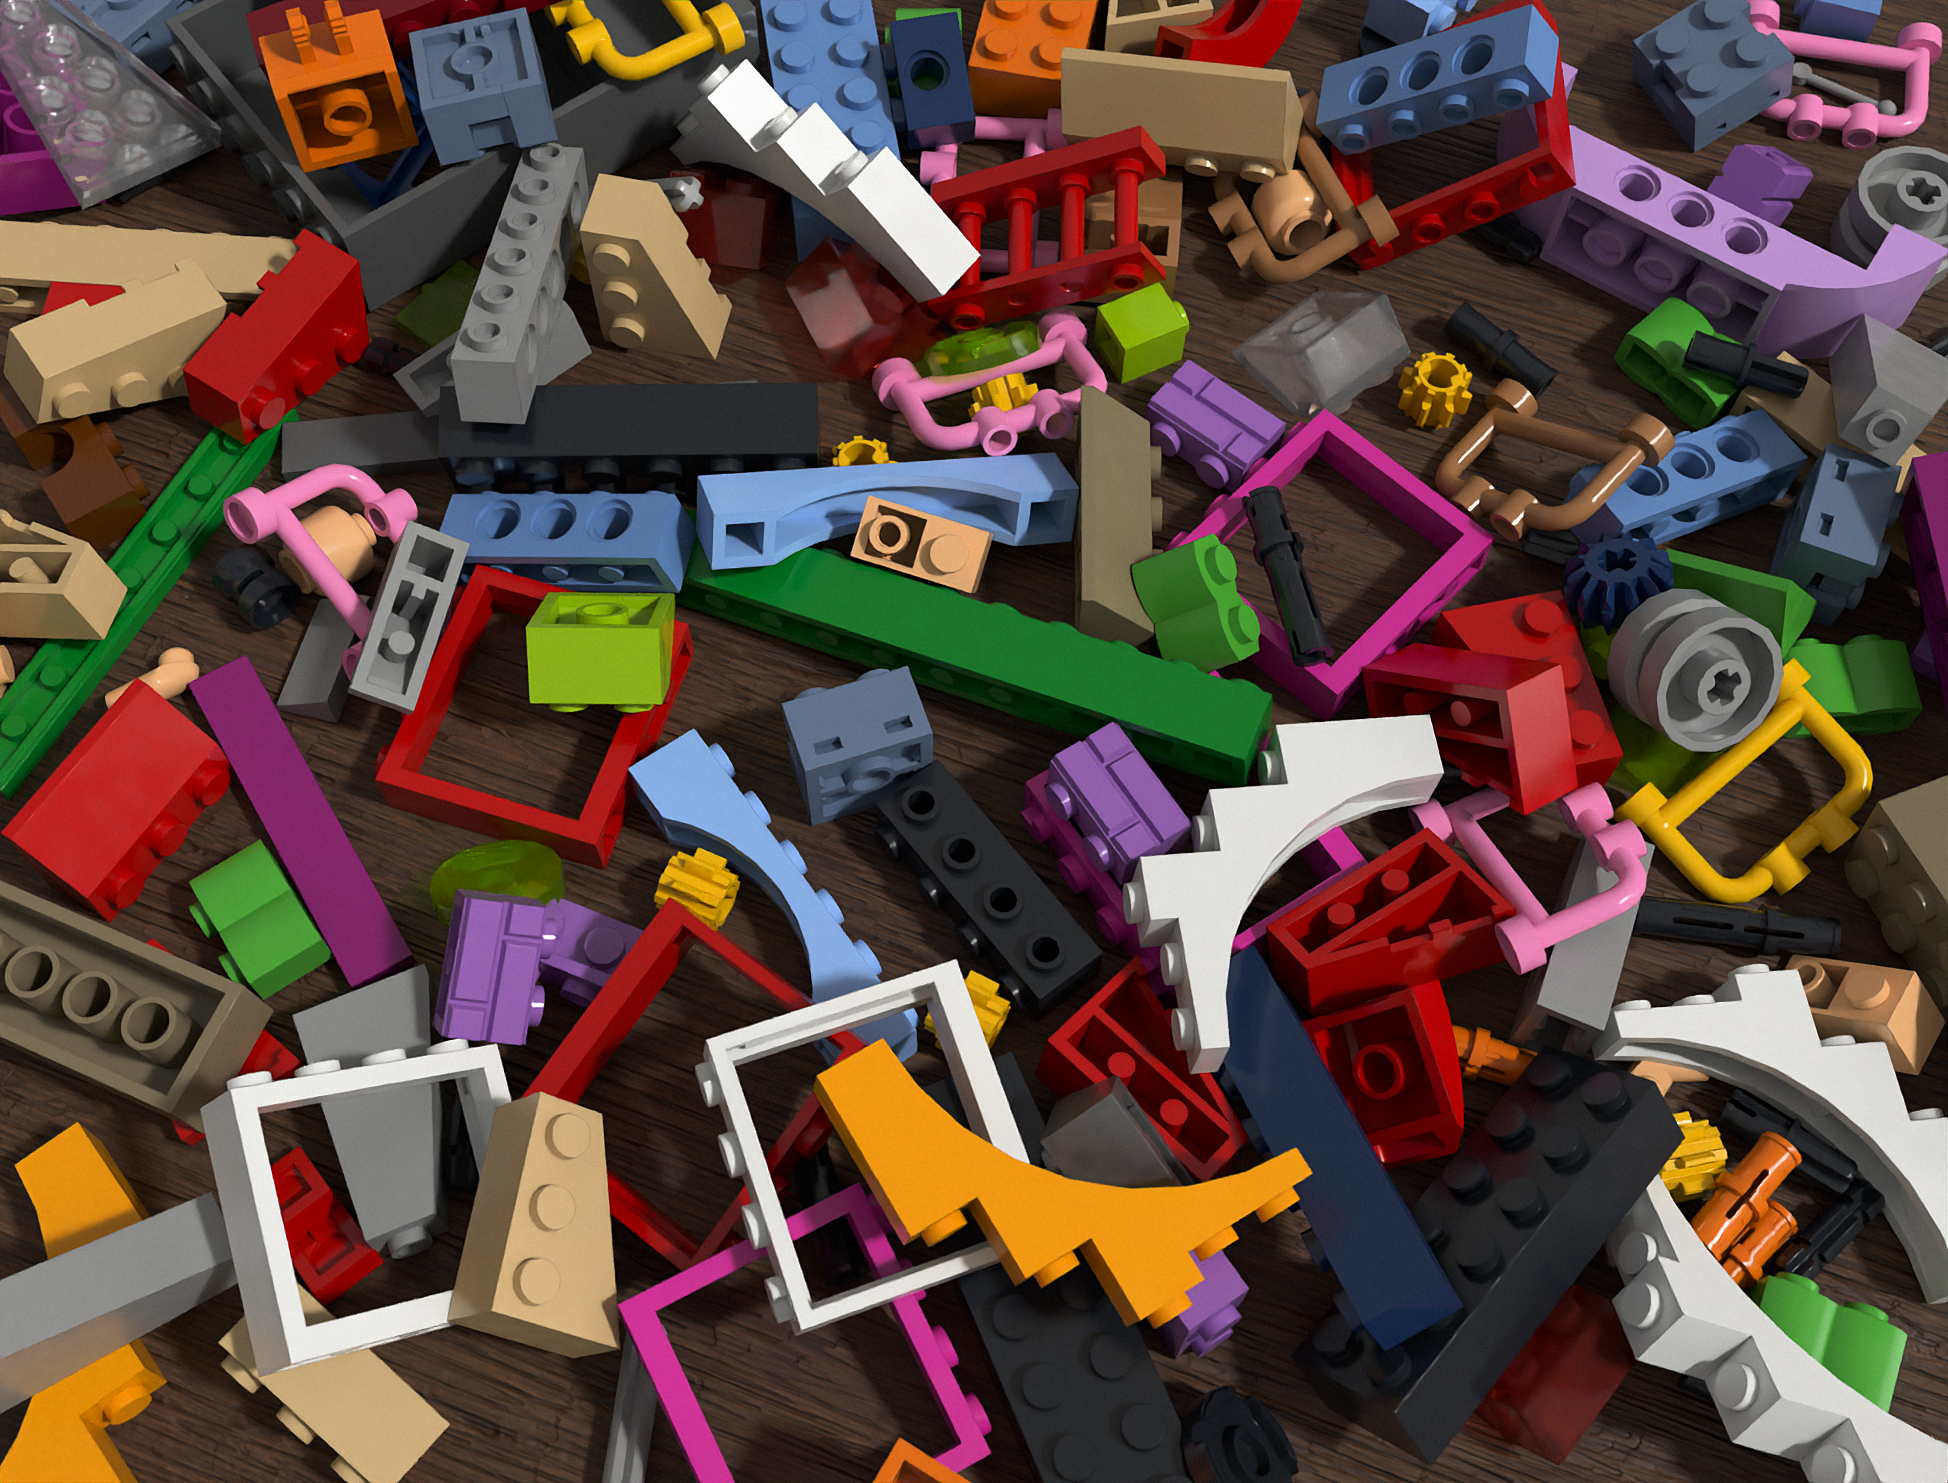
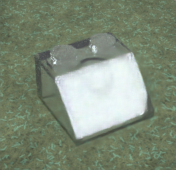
M1314 292L1232 351L1236 361L1293 414L1315 416L1324 408L1335 416L1345 412L1352 405V398L1366 388L1374 387L1387 381L1394 374L1393 368L1412 355L1385 292Z

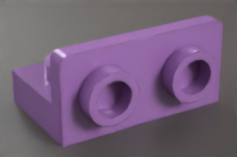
M531 886L525 897L538 899L548 907L547 918H554L556 921L554 949L549 959L539 960L536 982L541 980L560 988L559 993L562 997L579 1007L587 1009L644 930Z

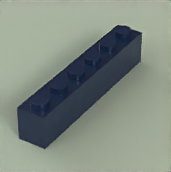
M1254 945L1231 957L1226 987L1230 1047L1215 1074L1233 1103L1241 1099L1246 1103L1251 1114L1243 1118L1241 1123L1262 1157L1272 1153L1275 1158L1297 1147L1313 1174L1292 1186L1300 1200L1289 1206L1288 1209L1292 1214L1302 1209L1311 1226L1300 1233L1309 1253L1323 1273L1333 1268L1343 1288L1334 1292L1332 1296L1354 1334H1358L1367 1329L1382 1349L1387 1351L1464 1306L1271 969Z

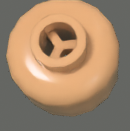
M1291 170L1289 175L1275 174L1273 182L1260 185L1253 196L1251 204L1253 219L1267 244L1275 252L1283 255H1299L1323 241L1330 232L1334 220L1332 213L1309 174L1301 170Z
M324 506L300 520L304 528L350 586L371 572L375 563L372 546L377 543V539L372 527L363 516L358 513L350 516L346 511L337 506ZM283 542L284 549L279 553V560L284 571L295 580L303 593L309 594L313 591L319 596H326Z

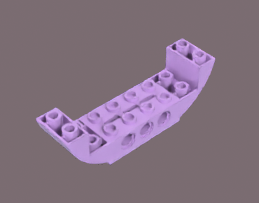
M1562 62L1567 102L1578 69ZM1534 104L1524 106L1518 110L1504 112L1496 148L1497 165L1539 148ZM1570 124L1576 185L1555 193L1544 200L1533 202L1513 211L1521 226L1527 227L1539 235L1542 240L1540 259L1648 314L1670 296L1678 298L1699 309L1716 333L1723 334L1744 346H1748L1750 342L1757 345V353L1777 358L1783 351L1795 359H1818L1832 356L1863 313L1896 330L1903 325L1948 254V248L1895 223L1867 270Z

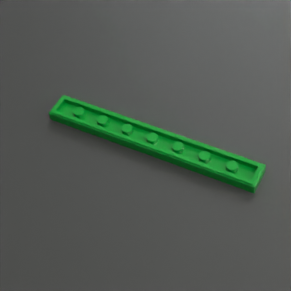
M295 408L285 414L276 426L266 429L247 445L214 426L107 562V565L128 590L105 639L48 638L0 699V796L11 800L224 521V500L248 488L282 444V423L300 421Z

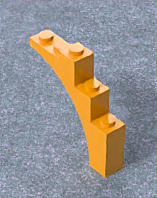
M883 1038L817 1075L813 1087L818 1100L904 1246L920 1236L923 1237L928 1247L940 1242L967 1224L961 1211L969 1208L1013 1284L1017 1286L1034 1275L1041 1288L1080 1264L1073 1250L1079 1247L1126 1327L1147 1317L1152 1327L1156 1329L1191 1307L1193 1304L1186 1291L1205 1279L1188 1252L1193 1249L1200 1262L1214 1255L1239 1238L1231 1226L1233 1223L1252 1211H1255L1262 1223L1300 1200L1292 1186L1313 1174L1297 1147L1246 1172L1191 1186L1129 1189L1072 1180L1017 1160L962 1127L916 1084Z
M76 1122L15 1164L16 1170L37 1211L48 1260L151 1217L103 1143L79 1122ZM140 1338L32 1396L18 1436L0 1465V1483H138L104 1428L110 1423L118 1425L138 1415L150 1404L152 1400L150 1394L167 1382Z

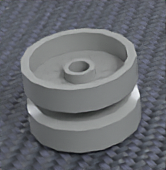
M1905 145L1883 150L1868 160L1830 228V248L1833 254L1867 270L1895 223L1948 248V155L1931 148ZM1948 254L1924 291H1928L1946 277L1948 273Z
M1671 589L1649 597L1626 617L1612 640L1606 665L1610 691L1622 709L1652 726L1654 730L1690 751L1716 752L1739 743L1761 725L1777 700L1784 674L1781 648L1768 628L1696 589Z

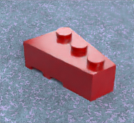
M305 228L292 241L294 246L299 249L298 252L280 273L276 275L267 270L256 283L263 292L243 316L239 317L231 312L182 369L192 412L244 445L249 444L266 429L276 426L282 417L308 396L316 394L328 380L347 365L358 361L363 356L365 349L370 346L359 260Z
M1561 589L1440 612L1428 645L1561 664L1578 789L1593 782H1598L1604 788L1624 754Z
M1413 643L1362 667L1370 718L1430 714L1440 757L1462 769L1461 779L1478 788L1488 784L1510 797L1509 807L1526 816L1578 788L1561 664Z
M1426 827L1267 925L1266 932L1271 969L1281 985L1311 1017H1315L1431 981L1442 980L1507 961L1498 943L1495 925L1514 917L1515 908L1435 833Z
M1137 955L1046 1041L1034 1075L1060 1099L1068 1094L1118 1075L1196 1184L1223 1178L1233 1167L1249 1140V1136L1211 1073L1190 1074L1186 1050L1177 1051L1174 1045L1171 1026L1172 1010L1171 1008L1167 1010L1163 1008L1146 980L1148 971Z

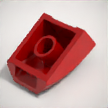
M1439 979L1302 1022L1386 1170L1457 1152L1464 1130L1462 1078L1453 1027Z

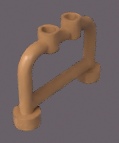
M1313 89L1299 97L1304 115L1296 154L1341 230L1288 261H1279L1274 257L1236 189L1235 184L1240 173L1218 171V175L1215 176L1213 183L1215 197L1218 202L1208 207L1211 216L1224 237L1232 232L1236 234L1237 237L1228 242L1227 245L1243 273L1254 267L1255 271L1265 281L1279 285L1291 284L1307 278L1372 238L1378 247H1381L1400 235L1377 194L1355 207L1317 144L1316 140L1323 137L1324 134L1316 126L1319 98Z
M1503 379L1485 398V404L1489 411L1448 452L1438 465L1435 484L1441 496L1448 499L1449 503L1474 522L1478 523L1486 513L1491 514L1490 522L1496 531L1508 540L1518 541L1530 527L1537 530L1555 532L1570 529L1583 523L1599 510L1640 465L1656 467L1674 448L1675 440L1665 424L1646 413L1636 414L1618 433V440L1533 418L1532 416L1538 410V405L1533 395L1517 381ZM1499 434L1606 463L1576 497L1563 505L1554 507L1540 504L1533 495L1522 489H1515L1511 494L1497 491L1487 480L1477 475L1471 476L1467 481L1459 479L1462 472Z

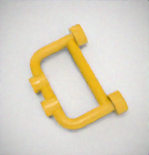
M564 0L543 8L547 18L554 27L569 22L573 29L566 32V39L580 65L595 60L609 75L624 81H640L653 77L714 47L721 56H725L745 46V37L739 20L726 2L704 11L701 17L690 0H661L685 34L635 57L623 56L615 49L604 24L599 18H593L586 8L584 0Z
M1794 657L1783 665L1784 674L1777 700L1761 725L1739 743L1727 748L1668 800L1649 781L1613 811V818L1617 823L1626 819L1633 821L1698 891L1717 902L1728 905L1747 903L1763 894L1771 886L1780 896L1788 892L1811 872L1810 868L1802 861L1805 856L1819 844L1829 854L1839 848L1859 830V827L1850 817L1861 808L1870 796L1873 774L1868 757L1855 740L1802 686L1812 676ZM1800 721L1840 763L1845 771L1846 780L1844 787L1833 798L1810 814L1788 837L1765 853L1744 875L1733 879L1722 877L1685 839L1676 827Z

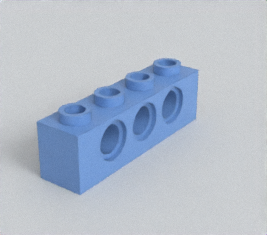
M1530 4L1324 68L1316 126L1346 156L1363 153L1368 149L1400 140L1413 139L1422 134L1454 125H1464L1472 120L1508 110H1518L1530 104L1552 99L1559 37L1534 5Z
M1762 408L1738 417L1729 415L1720 419L1713 426L1693 433L1683 431L1675 435L1674 448L1656 467L1640 465L1596 513L1583 523L1570 528V530L1581 543L1596 545L1599 542L1601 533L1610 539H1620L1629 531L1633 541L1653 538L1655 545H1659L1781 499L1808 457ZM1593 463L1576 473L1569 483L1570 491L1563 504L1576 497L1606 463L1602 465Z
M483 491L482 494H452L439 531L470 543L456 584L458 588L462 584H468L476 565L480 564L572 591L680 593L697 534L696 526L675 494H667L661 491H648L644 494H611L604 491H592L588 494H555L549 491H537L534 494H501L494 491Z

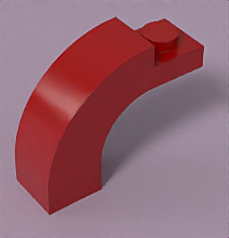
M1226 0L1212 17L1201 23L1190 26L1159 25L1153 56L1262 68L1286 39L1298 16L1303 0Z

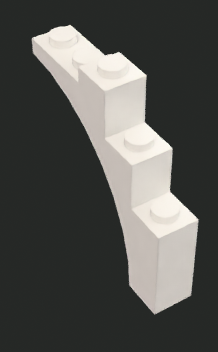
M747 59L730 70L721 63L697 85L696 88L703 96L689 109L690 113L676 127L682 136L669 148L684 165L699 161L724 163L751 172L783 188L820 212L851 236L881 263L919 303L943 296L980 256L977 250L887 146L868 155H865L861 150L858 151L816 102L795 112L791 106L788 107Z
M1430 714L1276 725L1266 750L1260 751L1258 755L1257 771L1260 786L1211 789L1208 791L1200 815L1193 816L1191 836L1195 853L1143 856L1139 858L1132 882L1124 883L1123 886L1125 919L1128 924L1137 923L1141 948L1161 946L1160 964L1165 985L1175 986L1178 1008L1173 1009L1171 1016L1173 1041L1177 1051L1186 1050L1190 1074L1217 1072L1230 1047L1226 987L1231 948L1240 920L1260 887L1294 853L1333 828L1378 811L1428 802L1444 774Z
M1752 964L1737 968L1728 973V980L1711 995L1690 996L1675 1002L1669 1007L1651 1008L1650 1002L1647 1000H1634L1611 1008L1604 1032L1591 1046L1595 1060L1650 1061L1696 1070L1746 1090L1792 1119L1797 1118L1801 1120V1126L1815 1138L1856 1162L1858 1168L1855 1177L1857 1179H1866L1875 1189L1883 1194L1886 1204L1882 1212L1908 1254L1927 1303L1948 1302V1117H1944L1940 1108L1907 1112L1885 1041L1856 1044L1854 1036L1851 1035L1835 1036L1820 1041L1798 969L1770 971L1766 964Z
M1658 1173L1606 1240L1625 1285L1612 1299V1303L1636 1360L1705 1380L1733 1443L1799 1461L1809 1483H1948V1444L1938 1441L1888 1414L1835 1377L1792 1341L1741 1290L1707 1250L1674 1203Z

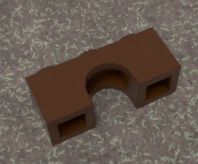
M11 385L0 390V417L35 472L56 461L70 459L64 468L40 480L39 483L72 537L88 542L95 551H98L129 535L147 512L140 500L151 494L132 463L122 468L117 464L114 458L125 452L107 422L104 421L94 426L89 416L95 413L76 418H65L37 424Z

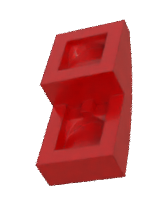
M298 1146L270 1166L292 1264L313 1295L326 1307L383 1264L384 1260L375 1249H372L366 1243L361 1228L306 1153Z

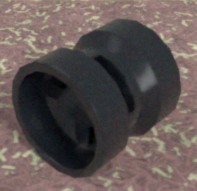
M256 543L243 544L232 549L222 557L212 573V584L226 600L233 603L237 602L240 615L252 628L258 630L269 629L280 624L296 609L301 599V588L287 572L275 570L273 558L261 545Z

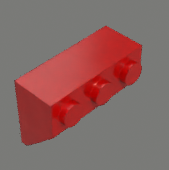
M136 678L2 830L1 834L51 887L110 923L121 909L127 908L137 900L143 891L145 880L165 857L174 854L182 846L190 826L207 806L215 804L222 798L228 789L231 777L236 772L220 746L147 683Z

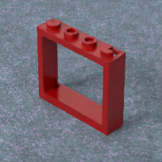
M1506 0L1439 31L1443 32L1533 4L1559 37L1557 22L1541 0ZM1560 44L1558 45L1552 99L1534 103L1539 148L1388 211L1400 235L1381 247H1378L1372 238L1347 253L1363 271L1385 265L1393 259L1425 246L1436 244L1447 237L1479 224L1490 222L1496 217L1533 202L1544 200L1555 193L1576 185ZM1331 142L1332 169L1356 207L1374 196L1371 149L1363 153L1344 156ZM1335 220L1336 232H1338L1341 229Z
M477 564L468 584H462L455 593L451 606L452 618L443 637L439 636L414 712L412 715L401 712V726L392 744H386L378 755L375 764V781L389 807L605 871L636 796L628 768L654 753L695 652L689 624L674 620L670 685L663 703L653 704L652 709L643 712H624L579 820L571 819L419 774L420 768L494 609L532 618L548 592H575Z
M669 897L521 1098L543 1092L577 1104L696 941L789 1012L816 1005L817 1003L690 907ZM852 1029L824 1037L842 1051L832 1066L871 1045ZM814 1091L765 1157L780 1205L792 1186L786 1180L788 1175L802 1156L809 1160L817 1154L828 1140L834 1128L828 1122L830 1118ZM606 1166L610 1213L682 1272L746 1240L744 1236L747 1231L741 1213L742 1206L751 1204L746 1185L704 1243H702Z

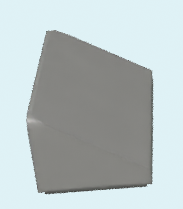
M358 595L371 611L374 604L372 597ZM329 599L319 600L276 707L279 711L338 723L350 694L347 692L351 682L343 668L342 654L346 649L361 640Z

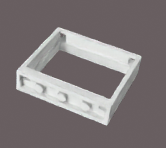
M956 959L707 1039L703 1052L705 1062L695 1065L698 1083L707 1107L720 1105L728 1129L727 1133L718 1135L721 1154L731 1179L743 1175L751 1200V1204L741 1207L749 1240L754 1250L766 1247L775 1276L765 1279V1287L771 1308L778 1323L790 1320L795 1336L997 1264L1000 1260L989 1241L812 1303L735 1066L927 1004L972 1133L1011 1157L1030 1164Z
M454 1039L427 1048L425 1050L427 1056L409 1059L406 1058L404 1049H393L362 1059V1067L341 1070L339 1060H327L294 1071L295 1078L274 1082L269 1071L250 1073L227 1081L228 1091L200 1108L259 1377L458 1325L447 1321L454 1291L450 1290L306 1327L259 1114L455 1079L480 1177L496 1107L512 1102L497 1044L469 1048L467 1040Z

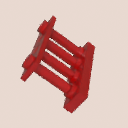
M1140 125L932 184L931 198L979 254L981 251V228L986 224L1009 218L1008 275L980 282L979 256L957 280L956 288L948 290L943 296L928 300V307L953 330L976 331L985 324L1115 292H1135L1144 285L1166 280V269L1142 241L1138 242V186L1145 181L1166 176L1165 154ZM1114 190V248L1084 255L1085 200L1089 196ZM1061 204L1060 262L1031 269L1032 214L1037 210Z

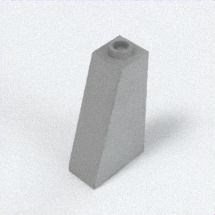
M1863 313L1828 361L1838 437L1892 467L1896 465L1948 400V359Z
M1584 836L1581 837L1574 849L1552 914L1612 888L1619 880L1614 871L1606 872L1601 867L1593 853L1591 844ZM1645 842L1647 855L1640 858V861L1648 874L1655 845ZM1640 900L1634 907L1623 914L1544 949L1547 962L1531 972L1507 1044L1539 1053L1544 1045L1580 1057L1587 1053L1605 1030Z
M425 963L293 1014L292 1016L308 1065L327 1060H339L341 1070L362 1067V1059L393 1049H404L407 1059L427 1056L425 1051L427 1048L442 1043L443 1036L433 1026L439 987ZM445 1081L322 1102L321 1106L366 1243L372 1249H375L381 1258L391 1255L394 1259H400L422 1252L432 1245V1237L449 1231L448 1188L443 1181L445 1159L447 1156Z
M212 1192L0 1280V1414L238 1283L224 1216L221 1214Z

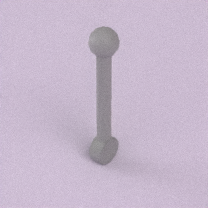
M1794 63L1793 85L1802 86L1807 83L1853 104L1870 103L1878 109L1879 114L1896 115L1897 107L1891 100L1878 102L1813 74L1811 67L1806 63Z

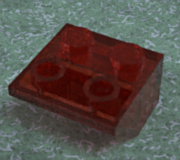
M684 166L683 171H670V177L668 178L693 176L701 183L699 193L703 196L704 200L699 209L676 212L689 233L686 244L695 259L704 258L707 263L759 270L770 263L786 203V190L769 187L767 181L757 182L751 174H739L738 179H726V181L716 180L717 170L710 168Z
M826 236L784 282L789 295L830 371L872 380L876 368L888 359L905 358L914 364L944 353L951 345L939 324L941 318L928 307V301L919 303L881 263L857 242L851 244Z
M1571 1285L1478 1405L1474 1413L1506 1440L1560 1466L1637 1361L1620 1319L1609 1300Z

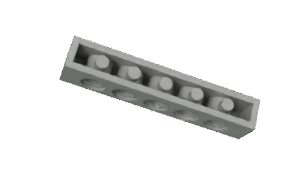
M548 142L524 148L450 357L461 421L525 424L581 241L579 229L590 200L583 148L563 147L560 144Z

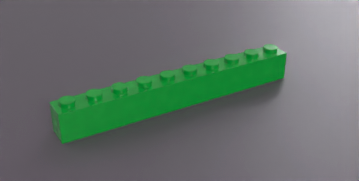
M687 509L688 516L696 526V511ZM696 534L680 593H675V603L873 669H888L892 671L908 666L912 679L916 683L1085 739L1111 722H1117L1143 758L1233 788L1246 787L1259 752L1271 728L1272 694L1262 691L1258 686L1243 679L1226 680L1201 672L1189 662L1179 659L1166 661L1139 652L1134 646L1120 640L1106 642L1079 633L1074 627L1060 621L1047 623L1024 616L1009 605L998 602L991 604L962 596L954 588L943 584L930 586L905 578L897 570L885 566L873 568L851 561L842 553L829 548L817 550L806 547L789 555L775 565L712 570L699 537Z

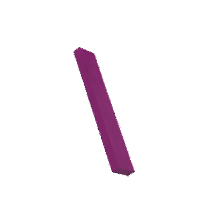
M247 655L188 683L353 991L391 977L417 963Z

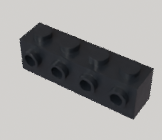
M938 759L875 802L877 829L874 831V837L882 851L894 863L899 862L901 859L916 876L913 879V883L919 895L932 910L937 911L942 907L957 925L953 930L961 946L975 960L982 956L998 974L995 977V982L1000 984L998 989L1004 998L1011 1002L1010 1005L1013 1008L1020 1010L1022 1007H1025L1038 1022L1099 976L1103 956L1102 950Z

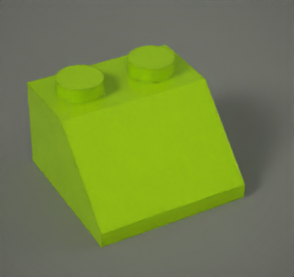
M548 592L526 626L530 703L549 704L551 710L558 712L580 711L586 709L589 704H614L616 710L629 713L647 711L653 708V704H662L670 685L675 593Z

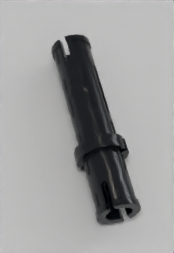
M1275 486L1256 488L1249 492L1250 497L1244 496L1241 502L1254 535L1255 545L1252 552L1255 561L1259 566H1263L1267 574L1295 666L1311 667L1326 661L1325 657L1333 655L1334 650L1325 631L1321 613L1303 565L1301 554L1303 553L1304 545L1298 532H1293L1289 524L1279 488Z
M1644 894L1641 897L1632 929V934L1636 935L1641 933L1696 942L1754 948L1755 953L1760 956L1772 957L1777 951L1823 956L1826 959L1836 958L1840 948L1842 933L1839 918H1823L1781 912L1780 907L1775 904L1763 903L1759 909L1704 901L1647 896ZM1675 917L1721 922L1724 924L1722 926L1679 921L1673 919ZM1745 926H1752V927L1767 928V929H1772V930L1792 931V932H1794V933H1793V934H1783V933L1768 932V931H1763V930L1744 929V927H1745Z

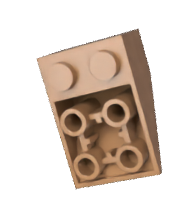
M1166 168V176L1145 181L1138 186V242L1142 241L1166 269V280L1160 281V284L1172 301L1178 267L1183 170ZM1114 190L1089 196L1085 200L1084 255L1114 248ZM1155 283L1144 285L1141 289L1153 285ZM1115 292L1083 301L1108 303L1133 292Z

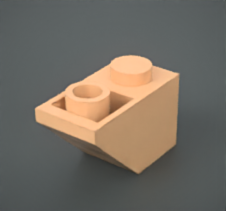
M868 495L850 556L965 592L975 593L994 533Z
M1798 954L1792 955L1784 970L1798 969L1820 1041L1842 1035L1854 1036L1856 1044L1885 1041L1894 1071L1919 1075L1946 1021L1915 971Z

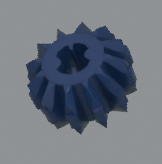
M1629 531L1620 539H1610L1601 533L1599 542L1596 545L1579 543L1577 554L1575 557L1566 560V568L1563 572L1565 602L1569 606L1570 614L1581 619L1584 629L1602 625L1608 636L1617 628H1620L1626 617L1649 597L1674 589L1673 565L1669 560L1668 552L1658 550L1653 538L1633 541Z

